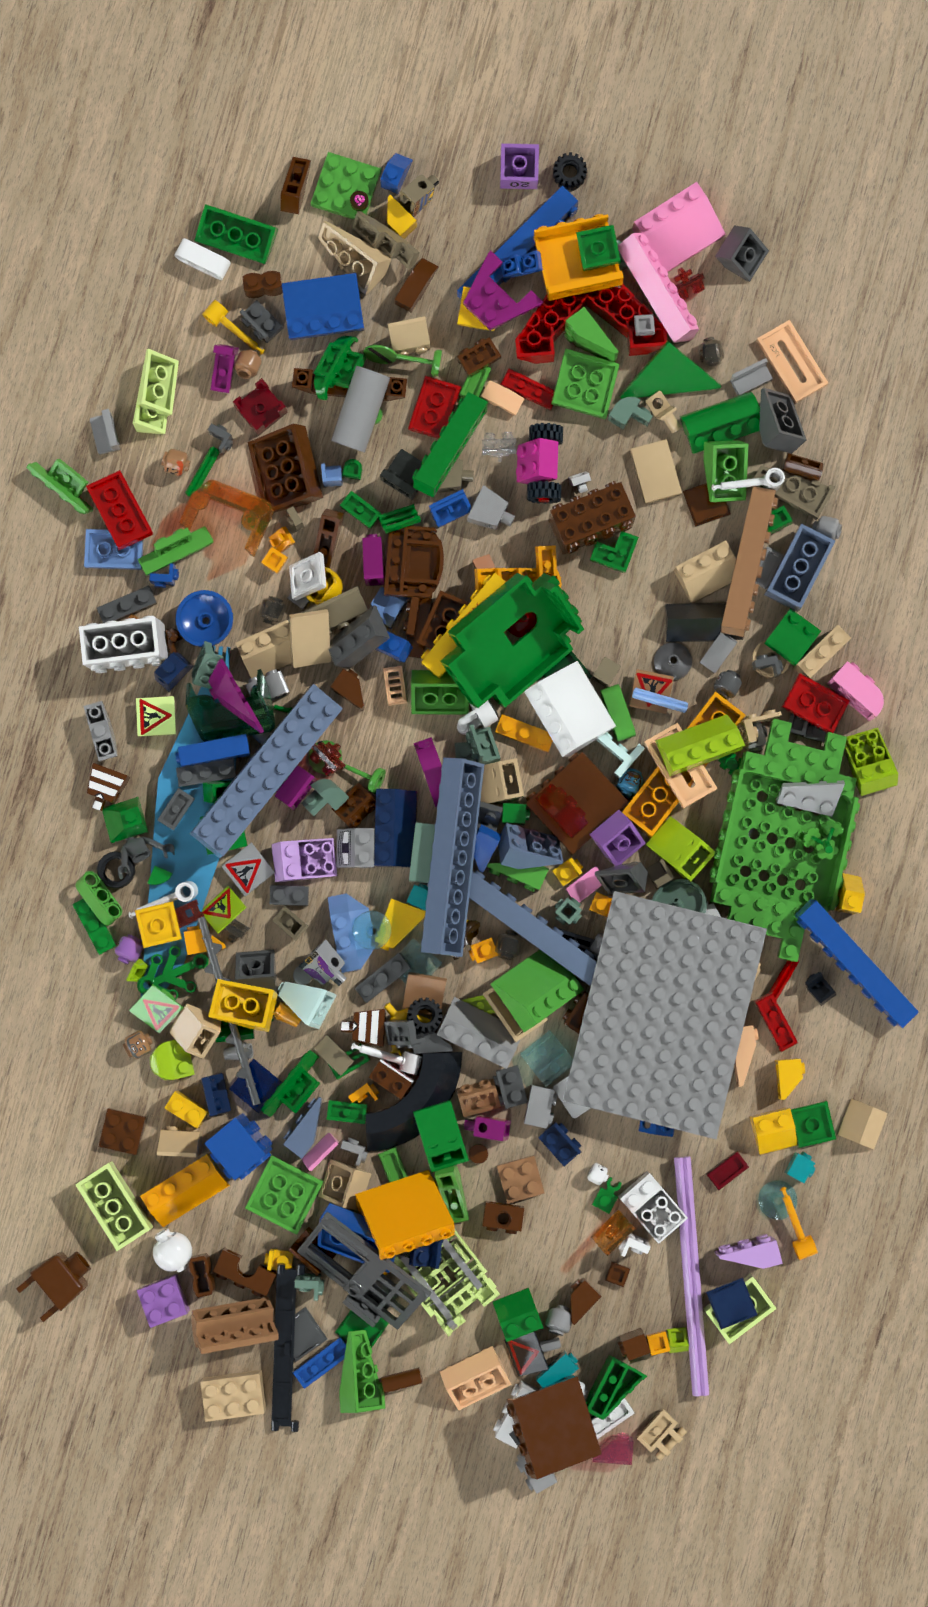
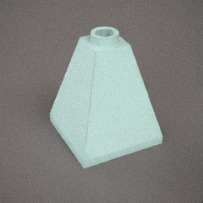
M282 982L277 990L278 996L306 1025L320 1029L337 996L325 989L290 982Z

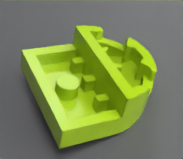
M176 1040L157 1045L150 1055L151 1070L163 1080H175L195 1075L190 1053L185 1052Z

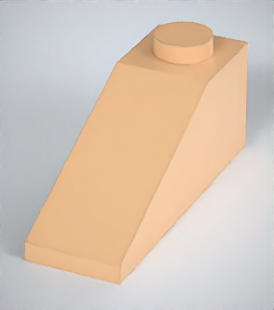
M753 1025L743 1027L734 1064L738 1087L744 1085L756 1047V1040H758V1031L754 1029Z

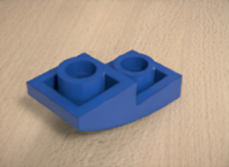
M537 250L521 256L515 254L500 259L503 262L501 265L503 278L518 277L543 270L541 253Z

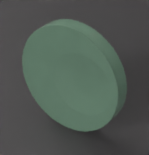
M677 879L665 883L656 891L652 898L653 901L701 913H706L707 909L706 896L701 887L695 882H689L686 879Z

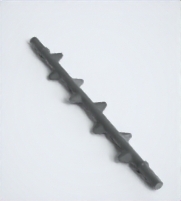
M205 916L198 918L203 936L202 939L204 940L210 964L204 969L205 973L214 974L216 983L217 979L231 981V979L222 976L216 956L222 949V945L212 942V935H210ZM228 1023L231 1033L225 1041L235 1045L242 1067L236 1073V1076L245 1079L253 1106L258 1105L260 1100L255 1087L256 1083H254L247 1060L253 1051L252 1049L244 1048L238 1026Z

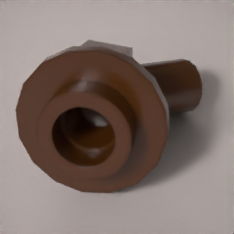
M174 628L166 629L170 654L173 652L178 653L174 642L182 640V637L178 630Z

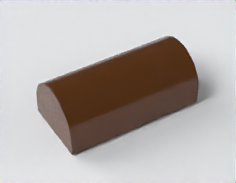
M787 453L782 471L819 481L824 464Z
M420 1367L383 1376L381 1381L383 1390L387 1393L422 1384L423 1378Z

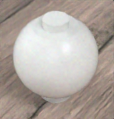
M168 1228L157 1233L154 1236L157 1243L153 1247V1258L156 1264L161 1269L169 1272L177 1270L179 1273L188 1267L187 1263L192 1257V1246L189 1239L179 1232H170Z

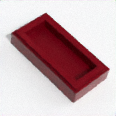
M736 1151L706 1175L719 1191L748 1169L749 1166L739 1152Z

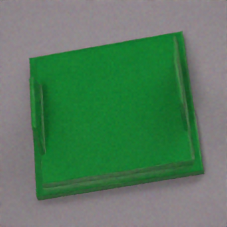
M350 1310L335 1333L347 1341L349 1331L366 1330L372 1348L389 1323L380 1318L372 1328Z

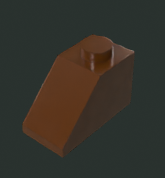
M343 668L330 688L363 711L365 707L360 681L357 678L358 674L351 669L346 671Z
M585 1278L581 1281L577 1279L571 1285L570 1312L573 1325L602 1297Z

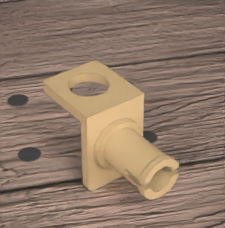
M657 391L645 400L654 417L658 420H664L671 433L678 431L682 427L673 415V412L677 410L676 407L670 406L661 391ZM655 398L662 400V406L659 409H655L652 405Z

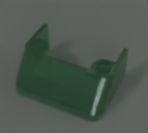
M259 669L257 670V684L251 688V697L245 699L262 726L263 733H267L275 728V717L270 689L262 670ZM187 683L185 706L201 740L207 742L243 734L247 736L262 734L221 705V703H216L213 697L209 695L196 696L191 683Z

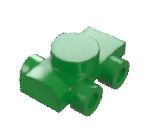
M735 753L718 760L721 763L719 767L723 770H726V768L730 770L728 774L731 776L735 770L739 769L741 758L738 761L734 759L737 756Z

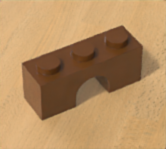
M224 1248L213 1272L217 1273L216 1277L225 1281L228 1278L234 1281L235 1286L242 1289L247 1287L252 1290V1294L258 1297H262V1295L267 1296L277 1272L274 1270L269 1271L266 1266L260 1264L254 1274L246 1275L239 1268L242 1255Z

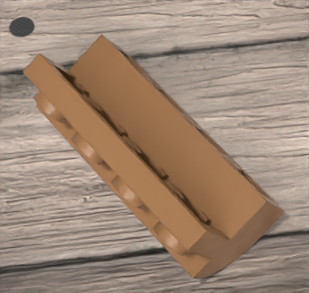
M269 1297L192 1310V1332L196 1348H199L201 1354L278 1340V1331L273 1322L274 1309Z

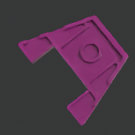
M491 250L488 252L463 302V305L490 331L543 304V301L532 290L516 303L490 278L503 264Z

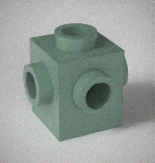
M567 897L565 900L561 898L554 906L557 909L554 912L557 914L555 918L563 925L565 923L568 925L571 923L576 924L582 917L580 914L582 911L580 908L581 904L573 897L571 899ZM565 908L571 909L570 915L564 913Z

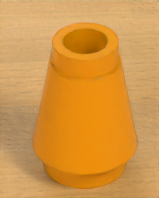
M279 1002L273 1013L275 1019L294 1027L298 1026L301 1019L286 1003Z

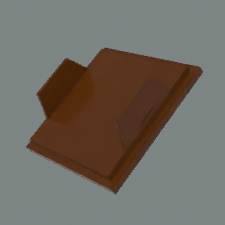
M707 483L683 491L695 527L731 515L727 502L709 501Z

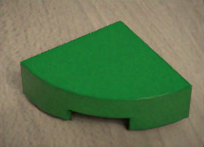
M154 866L147 883L151 885L162 884L169 880L173 873Z

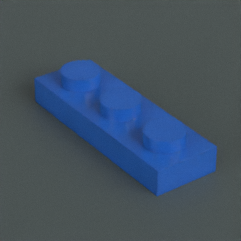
M340 1336L293 1371V1374L304 1389L344 1360L346 1343Z

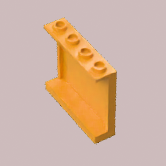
M597 214L588 219L578 218L574 222H560L555 226H541L534 230V242L536 250L541 253L542 275L549 301L623 284L624 277L619 269V264L583 271L576 233L609 226L608 214Z
M429 1170L355 1194L356 1207L364 1216L379 1250L380 1260L392 1258L395 1255L410 1252L418 1247L428 1246L433 1242L448 1239L455 1235L454 1221Z

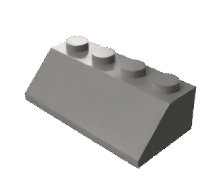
M456 997L453 998L437 1031L438 1036L506 1069L519 1044V1041L515 1042L499 1018Z

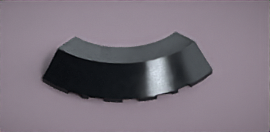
M462 1052L423 1053L421 1072L412 1090L395 1105L380 1111L366 1113L367 1152L390 1149L420 1135L413 1112L451 1100L460 1077Z

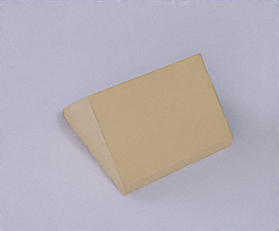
M851 1099L837 1135L874 1149L888 1113Z

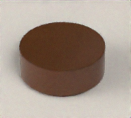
M475 1144L469 1150V1157L476 1164L484 1163L488 1158V1150L482 1144Z

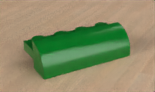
M748 392L680 416L691 452L695 454L703 451L704 442L732 441L759 431L760 406L755 395L752 392Z

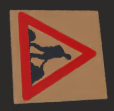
M636 669L632 694L634 688H640L670 697L674 677ZM631 694L630 707L667 714L668 708L635 699Z

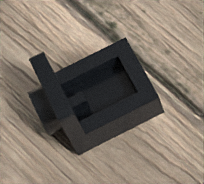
M821 972L812 974L807 978L805 982L806 988L820 1006L836 996V992L824 979Z

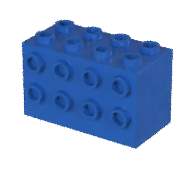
M244 1113L235 1117L204 1143L212 1152L210 1154L211 1158L217 1164L220 1162L224 1167V1174L229 1179L233 1178L234 1180L237 1178L244 1179L271 1156L270 1151L273 1149L271 1147L273 1144L266 1135L262 1136L258 1131L260 1130L258 1124L254 1120L250 1121Z

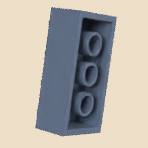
M801 524L764 595L798 612L818 577L835 540Z

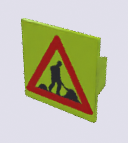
M227 886L202 909L201 914L205 916V919L219 934L247 907L233 890Z

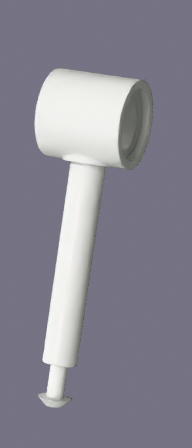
M771 468L762 478L721 482L720 485L712 484L711 488L714 491L720 488L721 490L763 485L765 489L777 491L784 482L785 475L781 469ZM769 477L776 478L778 482H771Z
M185 881L176 887L174 893L141 906L136 910L172 902L177 899L182 902L190 901L197 896L198 887L192 881ZM184 886L190 888V896H185L183 894ZM129 912L128 915L133 919V916L136 914L135 912Z
M355 1042L351 1045L352 1050L358 1049L361 1053L398 1063L400 1071L413 1075L418 1074L423 1058L420 1055L404 1051L402 1056H398L365 1045L358 1046L355 1045Z

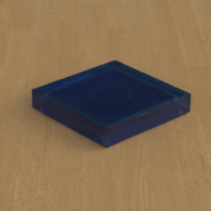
M253 1059L249 1067L254 1083H256L255 1087L260 1104L253 1106L245 1079L237 1078L229 1090L257 1113H260L266 1100L271 1098L276 1092V1088L283 1082L257 1060Z

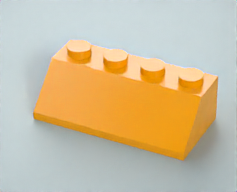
M209 1152L140 1197L152 1216L162 1227H165L230 1185L216 1162L211 1158Z

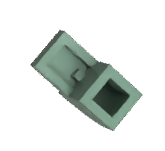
M626 397L615 404L608 416V421L624 430L631 417L648 427L653 416L648 409L638 407L640 399Z
M320 779L310 785L314 791L301 804L315 816L327 803L336 811L349 797L332 780Z

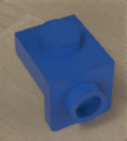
M170 563L169 574L150 573L149 581L157 588H166V585L175 586V580L179 578V569H176V566Z

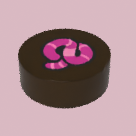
M363 191L354 192L350 197L351 207L356 211H364L369 205L368 195Z

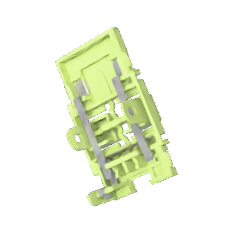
M456 1230L454 1236L444 1239L442 1243L444 1248L441 1250V1256L444 1262L439 1264V1269L433 1270L431 1267L422 1266L416 1269L418 1266L409 1265L410 1252L398 1254L394 1259V1263L407 1274L411 1272V1277L432 1292L421 1305L430 1317L433 1315L437 1317V1322L448 1337L466 1322L460 1313L476 1299H479L485 1307L500 1295L496 1289L497 1286L490 1277L487 1278L485 1275L487 1273L486 1268L483 1267L482 1263ZM455 1236H457V1238H456L455 1240H453L451 1243H449L450 1240H452ZM471 1257H473L474 1260L471 1261L468 1265H466V1263L470 1261ZM446 1266H448L449 1269L454 1273L461 1268V1270L454 1275L457 1279L456 1281L453 1282L451 1278L443 1270ZM440 1272L450 1285L446 1288L443 1284L433 1291L441 1283V1279L437 1275ZM407 1285V1287L416 1297L418 1295L417 1292Z

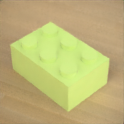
M748 1274L743 1279L757 1316L721 1330L711 1303L703 1308L729 1344L776 1310V1307L751 1274Z

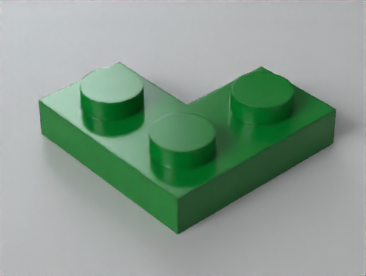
M620 532L615 548L596 542L590 561L625 574L639 537L626 532Z

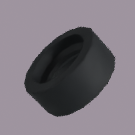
M109 852L100 859L97 866V875L106 886L115 889L123 888L133 880L135 865L128 856L127 865L130 869V876L127 873L124 879L112 881L107 878L105 867L110 860L121 859V852Z

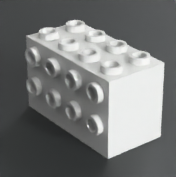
M145 616L142 619L128 618L119 622L107 621L103 624L90 623L79 627L83 665L91 669V671H95V673H106L107 669L123 671L129 666H133L134 669L144 668L145 664L160 666L168 658L165 625L155 616Z

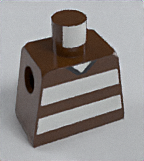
M93 763L87 794L95 797L92 808L102 811L106 801L115 804L130 777Z
M386 1010L354 1012L353 1021H342L341 1032L352 1033V1040L354 1042L384 1048Z

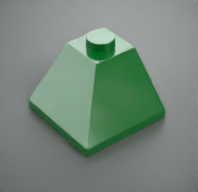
M139 797L103 808L102 812L111 843L148 832Z

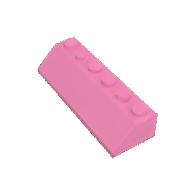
M632 233L618 245V251L673 343L691 341L699 330L695 317L689 313L686 302L680 298L677 293V287L668 278L667 270L659 263L658 255L650 248L647 237L642 233Z

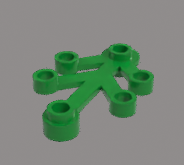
M172 946L169 948V957L162 975L155 977L158 965L163 962V958L160 954H154L151 957L152 963L147 976H143L138 980V991L144 994L148 990L143 987L145 982H149L151 986L154 984L160 990L165 988L158 985L168 982L192 993L196 990V984L193 981L187 982L176 978V976L194 968L204 969L208 965V957L204 954H196L192 961L172 970L176 958L181 953L179 947ZM173 948L178 949L177 955L171 954ZM155 956L160 957L159 963H154L153 958ZM200 957L204 960L202 965L197 964V959ZM189 983H192L194 985V988L191 991L187 989V985ZM165 989V990H166L167 992H169V993H170L171 991H174V992L176 993V997H175L174 999L176 1000V999L178 998L179 994H178L177 990H175V989H170V990Z

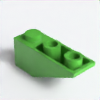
M501 863L487 864V868L490 869L489 873L500 876V874L507 876V881L514 884L518 882L525 884L524 888L535 892V889L540 890L549 870L544 866L516 869L501 865Z

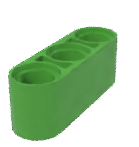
M619 684L601 689L600 693L604 706L616 725L613 728V732L617 742L635 737L636 732Z
M88 871L76 881L77 891L102 924L111 925L122 915L121 906L95 872Z

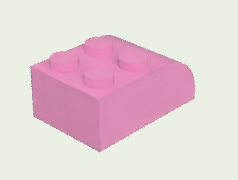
M847 661L826 683L837 694L850 700L849 704L868 721L877 717L883 708V695L880 689L874 685L875 681L868 675L864 676L860 672V668L853 662L849 663Z

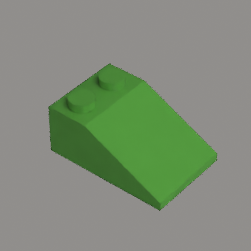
M585 307L566 320L564 336L569 343L573 342L576 347L598 358L616 363L619 351Z
M740 440L704 442L703 461L710 502L746 500L747 487L721 490L720 488L713 491L711 486L712 484L720 485L721 482L747 479L749 443Z

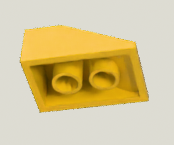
M217 979L208 1017L250 1029L269 1032L278 994L272 989Z

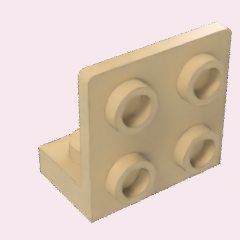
M773 709L765 711L764 714L758 717L757 714L745 716L739 724L745 746L757 741L758 730L756 726H753L754 723H765L773 718L778 719L782 715L781 711L776 712Z

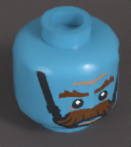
M628 768L618 779L617 789L624 797L631 798L635 796L643 786L644 778L642 773L636 769Z

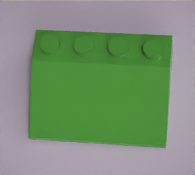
M540 949L491 983V986L523 1032L540 1023L584 990L572 972Z

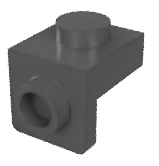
M211 423L208 432L213 437L222 441L218 449L224 455L233 445L232 435L227 432L224 426L220 424L216 426Z
M767 654L760 655L752 662L753 670L772 667L775 677L780 676L781 671H783L782 662L778 660L777 655L768 657Z

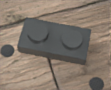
M178 788L158 818V821L174 831L195 798Z
M270 885V905L308 906L309 886Z

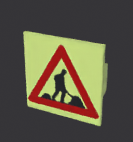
M174 696L136 698L138 736L176 734Z

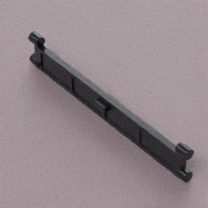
M285 1263L277 1264L275 1327L278 1331V1340L274 1341L271 1431H279V1426L291 1427V1432L299 1431V1421L291 1420L296 1288L294 1286L296 1276L305 1275V1264H297V1269L285 1268Z

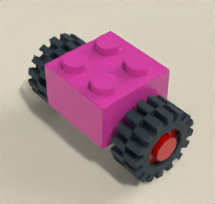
M554 423L532 424L529 426V442L518 445L516 453V482L527 484V500L529 502L553 504L561 501V484L550 482L556 480L558 474V445L563 443V426Z

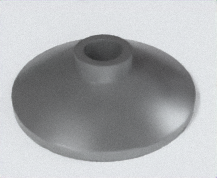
M674 642L667 643L657 650L654 657V666L658 674L673 676L674 680H679L690 671L692 657L685 646ZM675 657L677 663H671L670 658Z

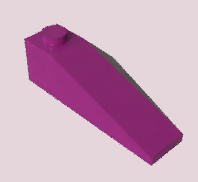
M220 659L208 680L212 687L209 689L214 700L218 698L221 705L259 733H263L262 726L235 682L231 672L223 659Z

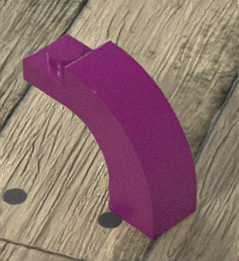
M432 737L413 744L434 805L437 807L442 765Z

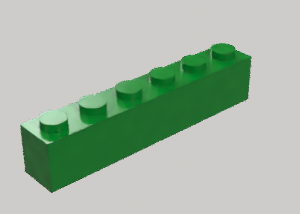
M470 392L466 394L465 398L461 397L457 405L458 409L456 412L453 411L448 419V425L442 427L439 434L440 438L432 443L430 454L424 456L420 470L416 469L412 477L414 480L413 488L434 498L486 414L488 401Z

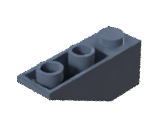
M321 1097L317 1100L313 1098L307 1106L310 1110L306 1115H300L295 1122L298 1126L294 1131L290 1129L283 1138L286 1140L283 1145L301 1159L316 1139L322 1104Z

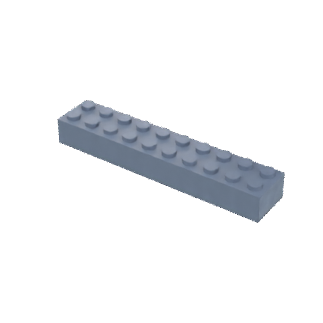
M315 684L311 685L189 834L218 858L223 857L343 708Z
M443 758L421 952L463 957L484 764L463 758Z

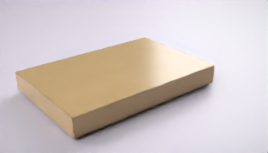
M667 439L630 449L645 504L682 494Z
M324 609L289 615L293 668L331 662L328 610Z

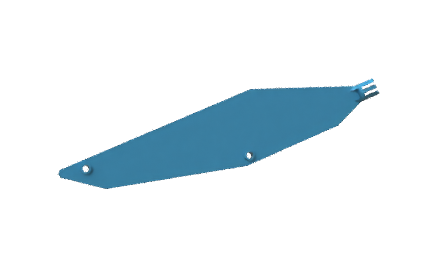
M212 646L214 652H216V646ZM219 646L218 655L223 656V646ZM231 647L226 648L225 664L228 667V669L230 664ZM205 687L200 688L158 777L153 840L163 845L172 844L175 855L172 852H167L168 858H165L162 850L152 847L150 875L154 866L173 874L169 880L162 884L149 885L148 903L174 893L176 887L185 881L194 882L198 887V894L194 899L187 902H182L179 899L173 901L182 939L144 948L143 961L149 965L144 976H147L152 963L151 957L154 954H160L163 958V962L158 965L155 977L162 975L169 957V948L172 946H177L181 950L172 970L184 965L187 957L184 931H187V927L197 926V919L200 918L219 861L215 854L207 855L206 847L189 834L200 821V817L204 816L214 803L204 802L203 784L179 787L176 768L181 767V763L177 764L175 752H179L178 747L238 736L239 717L221 705L218 698L214 700L209 689ZM233 759L236 771V759ZM179 788L195 798V800L173 831L159 822L158 818ZM187 886L183 887V894L185 896H190L191 890ZM173 948L171 954L177 955L178 949ZM159 956L153 958L154 963L160 962ZM148 982L143 984L145 989H149L151 986ZM163 982L158 986L167 989L170 983Z

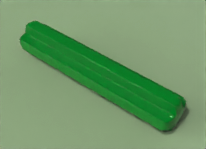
M211 446L185 492L188 497L193 499L196 497L220 454L217 448Z

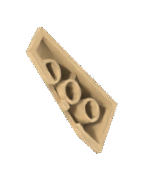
M327 221L323 222L318 239L329 254L335 256L340 263L338 266L341 270H345L347 274H357L359 290L365 295L369 294L386 275L391 258L378 248L374 249L369 243Z

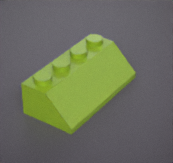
M727 714L655 741L669 776L741 751L745 746L738 727Z

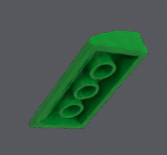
M205 204L194 241L266 265L278 229Z

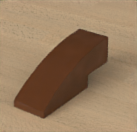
M421 258L397 294L395 305L412 313L439 266Z

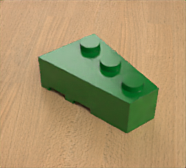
M608 1355L585 1399L589 1413L604 1420L647 1375Z

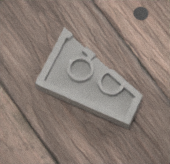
M840 780L837 783H827L826 781H819V783L807 784L806 782L782 783L776 801L778 804L832 817L845 782Z

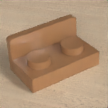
M484 1079L479 1083L465 1084L456 1089L463 1117L501 1108L494 1079Z

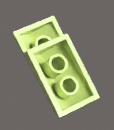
M146 349L133 425L136 432L163 435L166 432L167 416L172 415L179 361L151 349Z

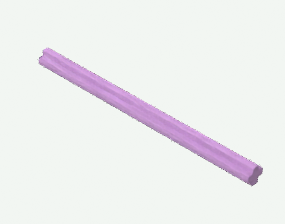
M674 1157L677 1204L688 1217L679 1226L692 1395L707 1396L709 1395L691 1157Z

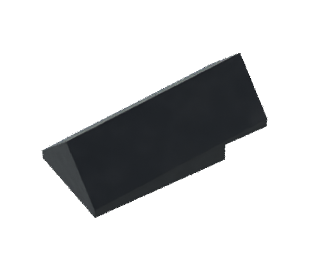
M727 602L665 604L666 642H714L721 633V625ZM727 634L734 640H743L741 636Z

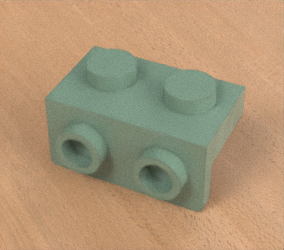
M469 725L468 732H466V741L471 745L472 759H476V762L484 765L499 762L501 757L491 728L475 729L474 725Z

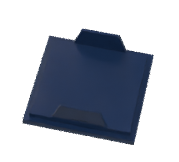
M743 1277L706 1292L721 1330L757 1316Z

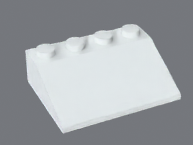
M578 661L544 678L524 691L562 757L572 756L616 727Z

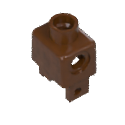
M77 1251L69 1258L63 1252H59L30 1272L31 1276L17 1287L16 1290L21 1293L34 1281L37 1282L55 1304L40 1317L42 1322H44L56 1311L65 1309L88 1286V1282L83 1276L91 1270V1267L86 1259Z

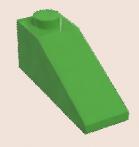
M454 1165L435 1171L440 1194L454 1223L468 1221L469 1215L458 1166Z

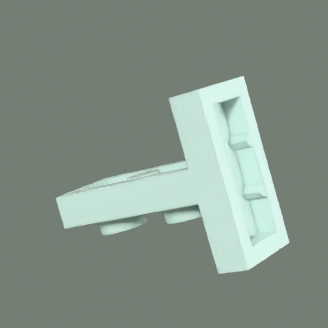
M607 732L596 739V741L622 762L613 774L619 779L645 748L638 744L629 755L627 754L628 750L619 743L617 745L612 741L613 737Z

